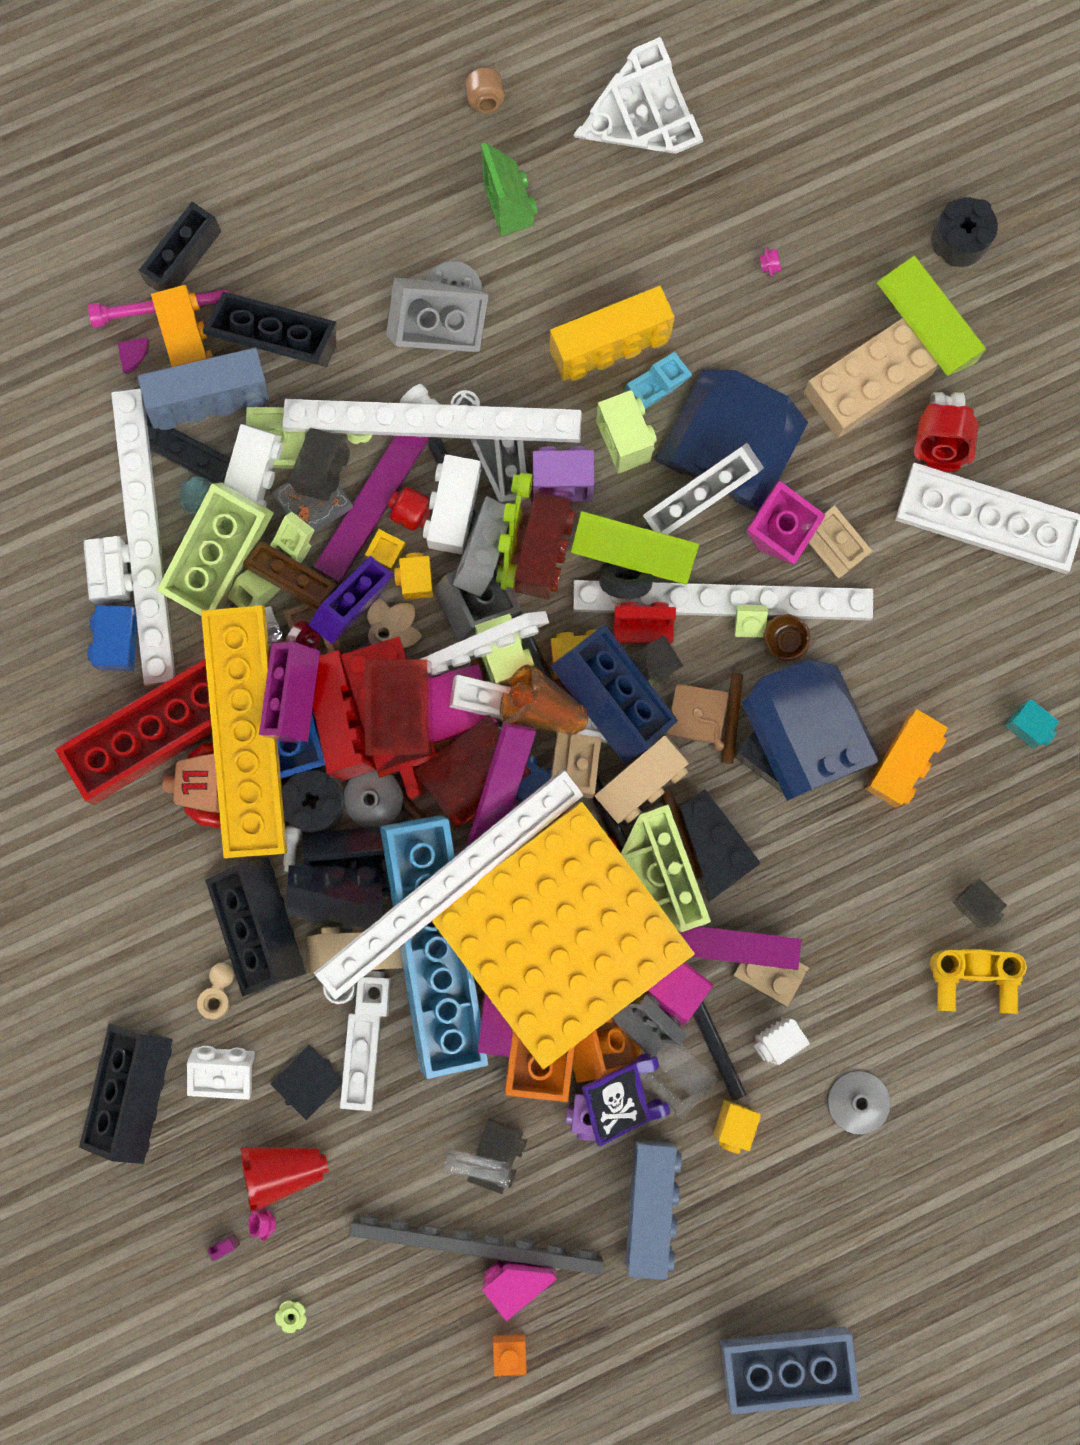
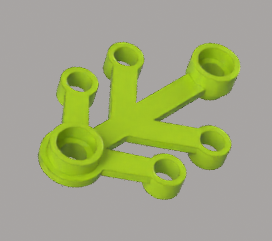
M523 472L520 475L514 474L511 492L517 493L515 504L506 503L503 521L509 522V535L502 533L500 535L498 552L504 553V565L498 566L496 582L501 583V590H506L507 587L514 588L516 584L518 565L512 563L516 554L518 544L517 533L523 514L521 501L522 497L530 498L533 474Z

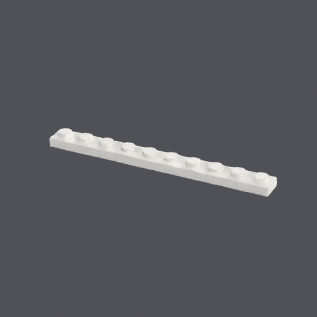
M141 389L112 392L111 394L144 685L151 686L164 684L174 678L176 673L167 596L157 591L164 577V567L146 409Z
M285 399L282 428L285 431L580 443L581 410Z
M574 580L573 612L614 613L615 606H621L622 602H637L639 606H651V603L666 602L669 604V607H676V615L736 617L737 605H765L768 609L767 618L791 614L802 619L870 621L873 619V589L690 583L685 585L682 583L652 582V588L647 595L635 599H619L605 593L601 589L599 581Z
M561 770L314 972L316 977L336 1000L477 884L478 880L506 860L584 796L566 771Z

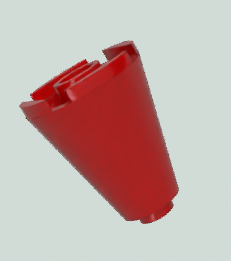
M240 1148L244 1182L249 1194L248 1204L251 1212L260 1210L324 1180L323 1173L329 1172L326 1154H320L318 1148Z

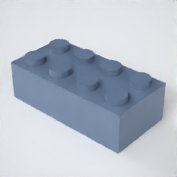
M256 348L137 375L145 408L154 429L168 430L176 427L178 423L186 421L197 423L205 420L207 416L215 414L226 416L234 413L236 409L261 407L265 402H269L266 383Z
M634 1139L625 1262L628 1277L667 1280L668 1271H674L675 1252L672 1251L670 1246V1238H676L677 1218H674V1214H672V1206H678L679 1186H677V1182H674L675 1172L680 1173L682 1155L679 1153V1150H676L677 1148L672 1142Z
M845 1326L720 1340L727 1406L731 1415L860 1401L852 1333Z

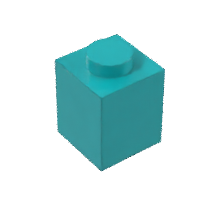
M1029 699L1022 703L1005 727L1034 749L1042 744L1047 746L1057 734L1054 728L1060 721L1032 699Z

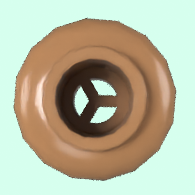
M479 68L471 72L466 78L465 89L467 99L474 110L490 113L500 107L504 101L505 93L501 76L496 70Z

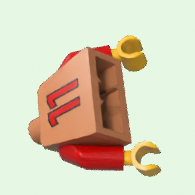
M205 743L191 752L187 759L178 761L176 763L175 775L165 776L162 785L165 793H174V804L184 806V813L197 824L221 829L213 743Z

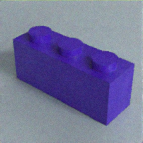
M369 556L320 605L309 626L329 643L333 644L382 594L394 574L372 556Z

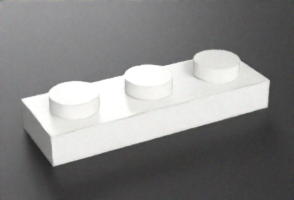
M349 1014L340 1109L372 1111L381 1016Z

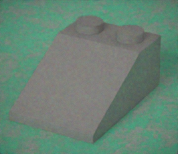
M394 277L386 336L396 347L480 352L489 295L484 292L426 280Z

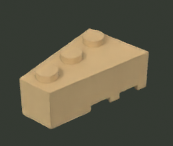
M664 735L594 796L618 824L623 820L630 823L642 812L638 808L642 803L648 800L652 804L665 793L661 788L669 780H672L675 784L688 773L685 767L690 761L667 735Z
M340 927L321 928V934L306 937L308 974L318 970L367 929L353 927L352 933H340ZM400 947L372 970L403 968Z

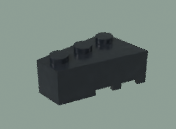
M706 789L678 809L708 902L761 864Z
M289 865L286 914L324 923L325 919L343 923L342 928L352 930L354 926L368 929L382 916V868Z

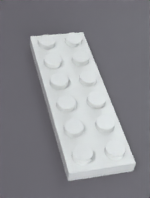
M914 463L911 467L895 519L898 522L1064 574L1070 572L1080 538V514Z

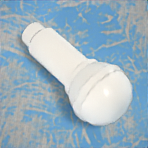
M292 825L285 827L287 853L284 854L283 865L285 866L284 871L287 872L289 865L296 864L297 845H299L303 836L302 831Z

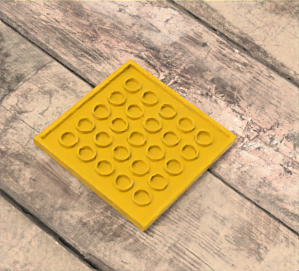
M583 802L578 803L525 843L432 920L433 924L543 1070L695 954Z

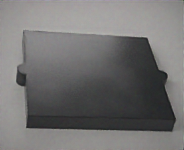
M308 1045L271 1085L286 1100V1105H291L305 1120H308L342 1085L343 1078L330 1066V1060H324L311 1045Z

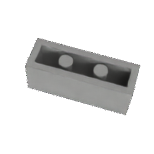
M487 496L485 497L474 517L453 586L480 597L493 577L500 554L498 552L501 533L506 534L509 522L503 521L506 504Z

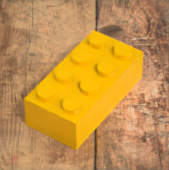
M660 285L550 329L549 351L562 380L571 379V381H576L586 376L588 371L598 368V370L606 369L613 365L615 360L623 357L630 359L639 355L641 350L650 346L658 348L666 344L671 337L675 316Z

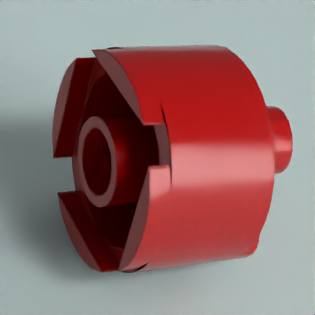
M928 405L918 420L914 446L916 459L919 461L921 458L927 462V467L943 472H954L960 470L961 465L967 462L968 465L971 464L975 458L979 429L978 421L974 416V410L969 406Z

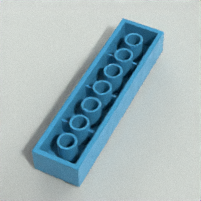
M438 815L380 826L393 907H395L455 858L449 819ZM430 921L400 946L419 1067L426 1079L488 1066L487 1055L477 1053L481 1018L474 977L433 922Z

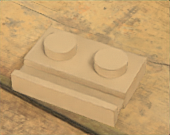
M834 505L825 513L826 516L808 544L839 580L873 551Z
M557 731L551 778L561 770H564L584 795L582 797L593 799L601 738L575 733L570 735Z
M800 962L798 970L739 963L733 976L788 1007L809 968Z

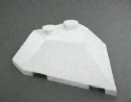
M661 37L640 45L631 51L627 57L628 61L619 74H615L590 110L591 114L582 127L579 126L574 134L575 138L674 154L703 142L693 114L690 115L673 74L670 58Z

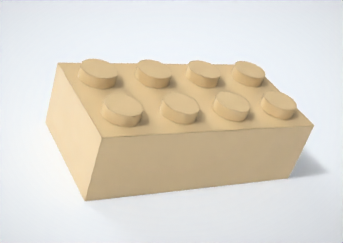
M902 318L809 380L804 394L838 439L932 376L939 364L904 318Z

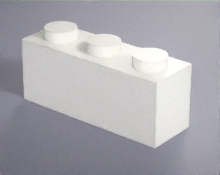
M241 424L224 484L266 508V501L263 499L266 489H270L274 481L275 472H272L274 461L279 460L283 450V443H280L282 436L250 425Z
M445 454L443 464L438 463L435 481L439 482L437 492L432 491L429 509L433 510L431 521L426 520L423 530V538H427L428 548L463 554L482 471L481 461Z

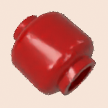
M405 487L401 493L395 491L387 505L388 508L392 509L390 513L391 520L411 531L416 530L418 527L423 529L426 520H428L432 512L429 509L430 498L411 487Z

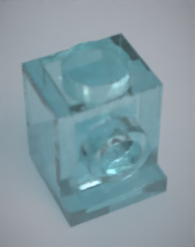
M192 477L190 481H181L179 504L186 513L196 514L212 484L208 482V479Z

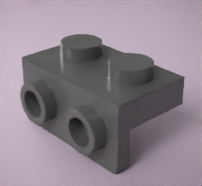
M644 993L614 1015L611 1020L645 1053L655 1056L664 1043L681 1045L687 1034L679 1027L680 1023L675 1017L664 1013L658 1007L660 1003L656 998Z

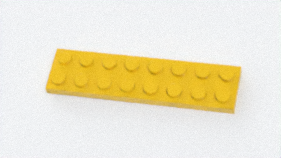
M265 606L201 611L224 858L287 853L278 744L275 739L259 735L270 659Z

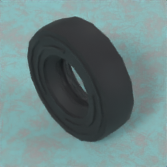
M605 563L600 569L599 585L610 596L619 599H635L647 595L652 588L653 575L650 573L646 574L610 563ZM617 577H631L634 580H622Z

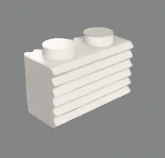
M781 1018V1022L776 1021V1025L771 1024V1027L766 1028L765 1032L761 1031L760 1035H756L755 1040L757 1043L753 1046L763 1061L766 1060L768 1063L780 1065L810 1043L795 1020Z

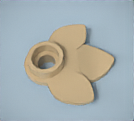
M377 599L371 605L367 615V620L371 626L368 632L369 643L373 645L399 636L404 648L414 646L422 637L418 630L411 627L415 618L414 606L410 603H399L390 608L384 600ZM385 632L389 636L387 638H381L379 637L378 633Z

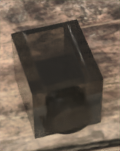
M981 879L972 881L952 902L978 928H985L988 925L991 928L994 927L1003 918L1004 914L1001 911L1007 906Z

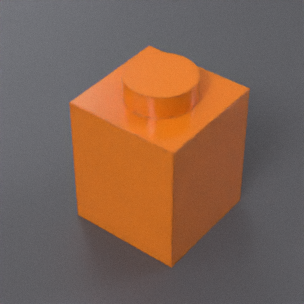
M525 1334L494 1335V1376L527 1375Z

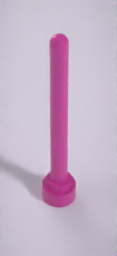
M227 290L196 294L199 306L217 303L223 291L230 292ZM153 301L108 307L107 305H101V303L88 304L89 318L93 328L104 327L105 323H110V319L156 312Z

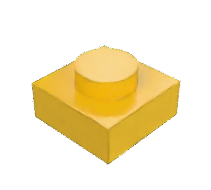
M378 529L365 553V557L372 556L381 565L392 571L406 543Z

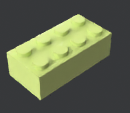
M222 482L211 484L157 591L200 616L203 610L223 609L229 599L227 597L236 578L245 569L243 562L258 544L274 512Z

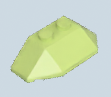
M669 805L640 814L621 855L679 932L711 922Z

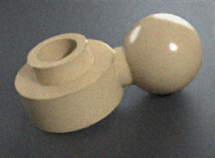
M218 963L211 968L209 978L213 984L212 988L203 991L197 1000L198 1011L203 1017L210 1020L224 1017L230 1007L229 998L223 991L225 987L232 983L234 971L226 963ZM212 999H218L220 1002L216 1010L209 1008V1002Z

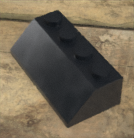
M223 291L203 328V334L327 367L336 348L337 322Z
M380 826L304 833L302 857L304 865L382 868V897L391 896Z
M269 857L239 863L205 880L242 997L306 974L303 958L300 955L293 928L286 914L284 900L280 894Z
M108 1024L79 1148L114 1162L144 1164L150 1147L153 1123L157 1117L160 1093L164 1087L167 1063L172 1053L173 1039L155 1033Z

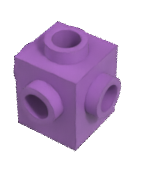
M575 1092L574 1105L567 1106L566 1124L571 1125V1133H577V1139L595 1141L591 1121L586 1122L583 1120V1116L589 1113L584 1093Z

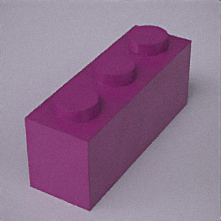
M296 642L272 643L259 735L282 742H308L320 655L319 650Z

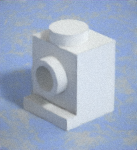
M370 971L366 974V977H362L358 981L355 1015L389 1016L391 979L384 978L385 972ZM373 987L378 988L380 991V996L377 999H372L369 996V991Z

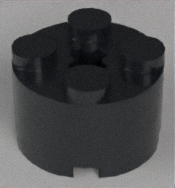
M971 197L959 198L949 202L932 230L931 243L934 252L947 260L946 263L955 267H967L979 261L987 252L997 234L998 223L991 204L986 200Z
M316 770L303 771L292 776L282 787L284 817L293 827L305 833L330 831L339 823L345 809L344 793L341 787L329 775ZM311 796H314L316 799L320 798L316 802L317 808L315 809L306 806Z

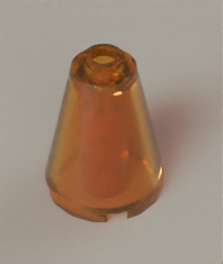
M523 665L511 676L508 684L512 685L509 694L503 692L499 710L502 720L509 724L568 735H576L585 729L588 723L587 709L538 668Z

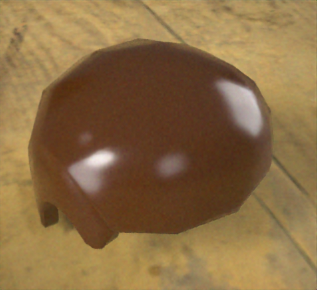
M791 614L778 615L768 622L764 632V640L769 652L774 657L783 661L797 660L807 653L811 642V635L808 626L802 619Z

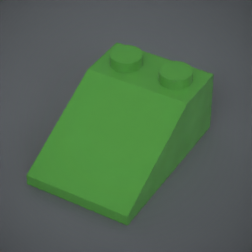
M481 144L483 185L501 236L534 226V215L538 214L533 196L528 197L525 189L529 187L525 171H519L514 159L490 144Z

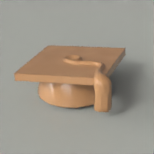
M676 684L671 712L678 721L668 730L667 735L713 743V750L721 751L724 748V743L720 739L729 693Z

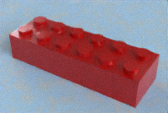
M203 659L54 749L85 802L93 805L99 803L212 734L206 660Z

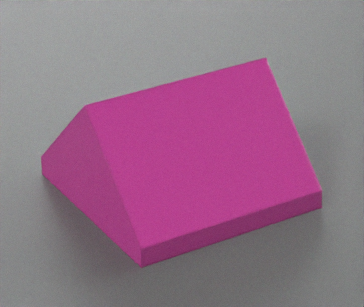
M779 480L772 488L746 529V532L759 551L795 565L826 515Z
M684 962L645 993L656 998L660 1003L658 1007L664 1013L675 1017L680 1023L679 1027L689 1021L714 984Z

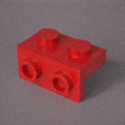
M622 602L621 606H615L613 636L619 643L672 644L674 641L676 607H669V604L666 602L651 603V606H639L637 602Z

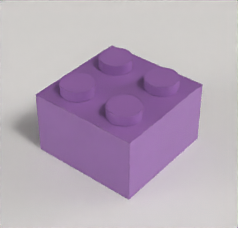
M575 446L569 448V450L557 451L555 447H541L539 451H533V502H592L594 492V450H587L583 446Z

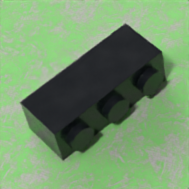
M191 201L139 268L145 283L157 292L180 286L221 233L216 218Z

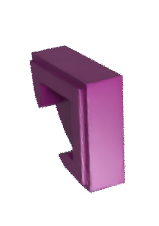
M147 338L118 343L124 374L136 370L148 354L149 340Z
M232 1234L208 1248L207 1253L211 1260L214 1261L235 1250L240 1243L236 1236Z

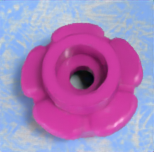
M766 247L765 254L760 255L762 269L764 273L769 272L770 276H774L773 273L782 271L777 248L768 250Z
M263 1208V1210L252 1212L248 1222L250 1235L252 1237H260L261 1240H267L270 1234L275 1231L276 1219L269 1209Z

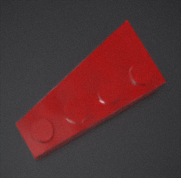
M337 650L319 656L312 711L316 718L327 774L344 781L376 771V767L341 658L343 653Z

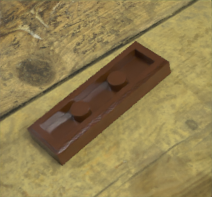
M261 540L243 562L244 568L316 610L337 589V584Z

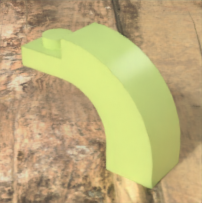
M291 511L284 517L270 546L302 563L311 548L309 541L315 530ZM246 570L236 578L227 598L238 607L260 606L269 602L279 592L280 588L253 572Z

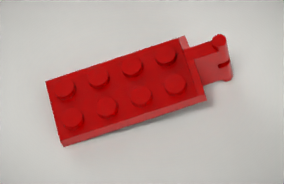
M398 636L342 654L341 658L379 778L401 772L407 796L410 799L424 797L426 789L424 788L418 767L439 760L401 637Z

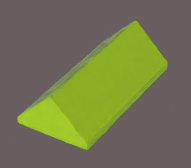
M915 255L877 282L878 286L947 376L971 367L978 362L986 348Z
M581 511L571 553L642 573H650L653 576L687 585L699 544Z

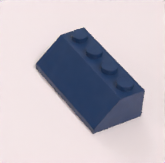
M605 624L550 666L624 764L646 751L678 721Z

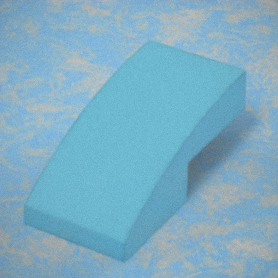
M673 352L653 364L649 371L627 383L624 390L625 392L632 390L635 399L640 398L644 408L647 409L683 384L692 374L676 352Z

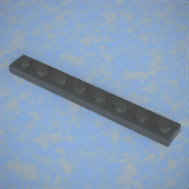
M361 1215L360 1220L355 1219L351 1225L350 1236L602 1275L603 1259L597 1256L596 1251L589 1249H579L578 1253L566 1252V1247L562 1245L547 1244L546 1249L534 1247L535 1242L524 1239H516V1244L503 1242L504 1237L486 1234L485 1239L472 1237L473 1233L466 1230H454L453 1234L441 1232V1227L434 1225H423L422 1229L410 1228V1222L392 1220L391 1224L379 1223L378 1217Z

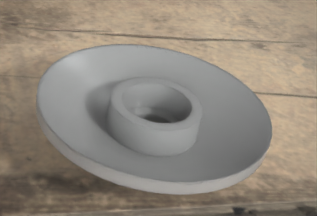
M377 770L351 778L344 791L345 808L349 816L363 827L389 825L398 817L403 806L401 785L393 775L379 778ZM369 793L375 797V802L372 805L366 801V796Z
M853 1071L842 1075L832 1085L828 1096V1108L834 1122L843 1130L853 1134H868L877 1130L887 1119L890 1111V1096L885 1085L876 1076L863 1071ZM864 1098L866 1100V1107L864 1109L857 1108V1099Z

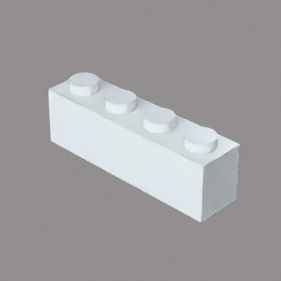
M746 443L650 509L643 517L653 531L668 535L755 476L764 467L748 443Z

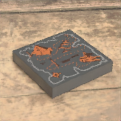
M321 460L272 492V495L287 515L292 511L315 530L313 534L354 508Z

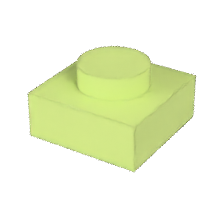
M737 605L735 637H764L768 616L767 606Z

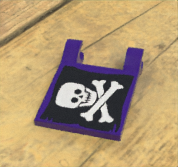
M643 1053L632 1063L582 1087L598 1146H602L651 1120L663 1118L670 1114L668 1102L662 1103L660 1099H653L648 1104L646 1103L640 1074L652 1072L659 1068L656 1056L650 1057L648 1053Z

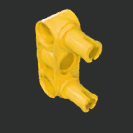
M962 949L938 951L932 956L930 968L933 972L934 982L938 983L937 1011H956V983H959V979L992 982L996 980V985H999V1013L1018 1014V986H1021V981H1023L1027 968L1026 961L1021 955L1013 952H994V950ZM944 956H949L953 961V968L948 973L941 968V960ZM1007 958L1011 959L1015 966L1013 973L1010 975L1006 974L1003 970V962Z

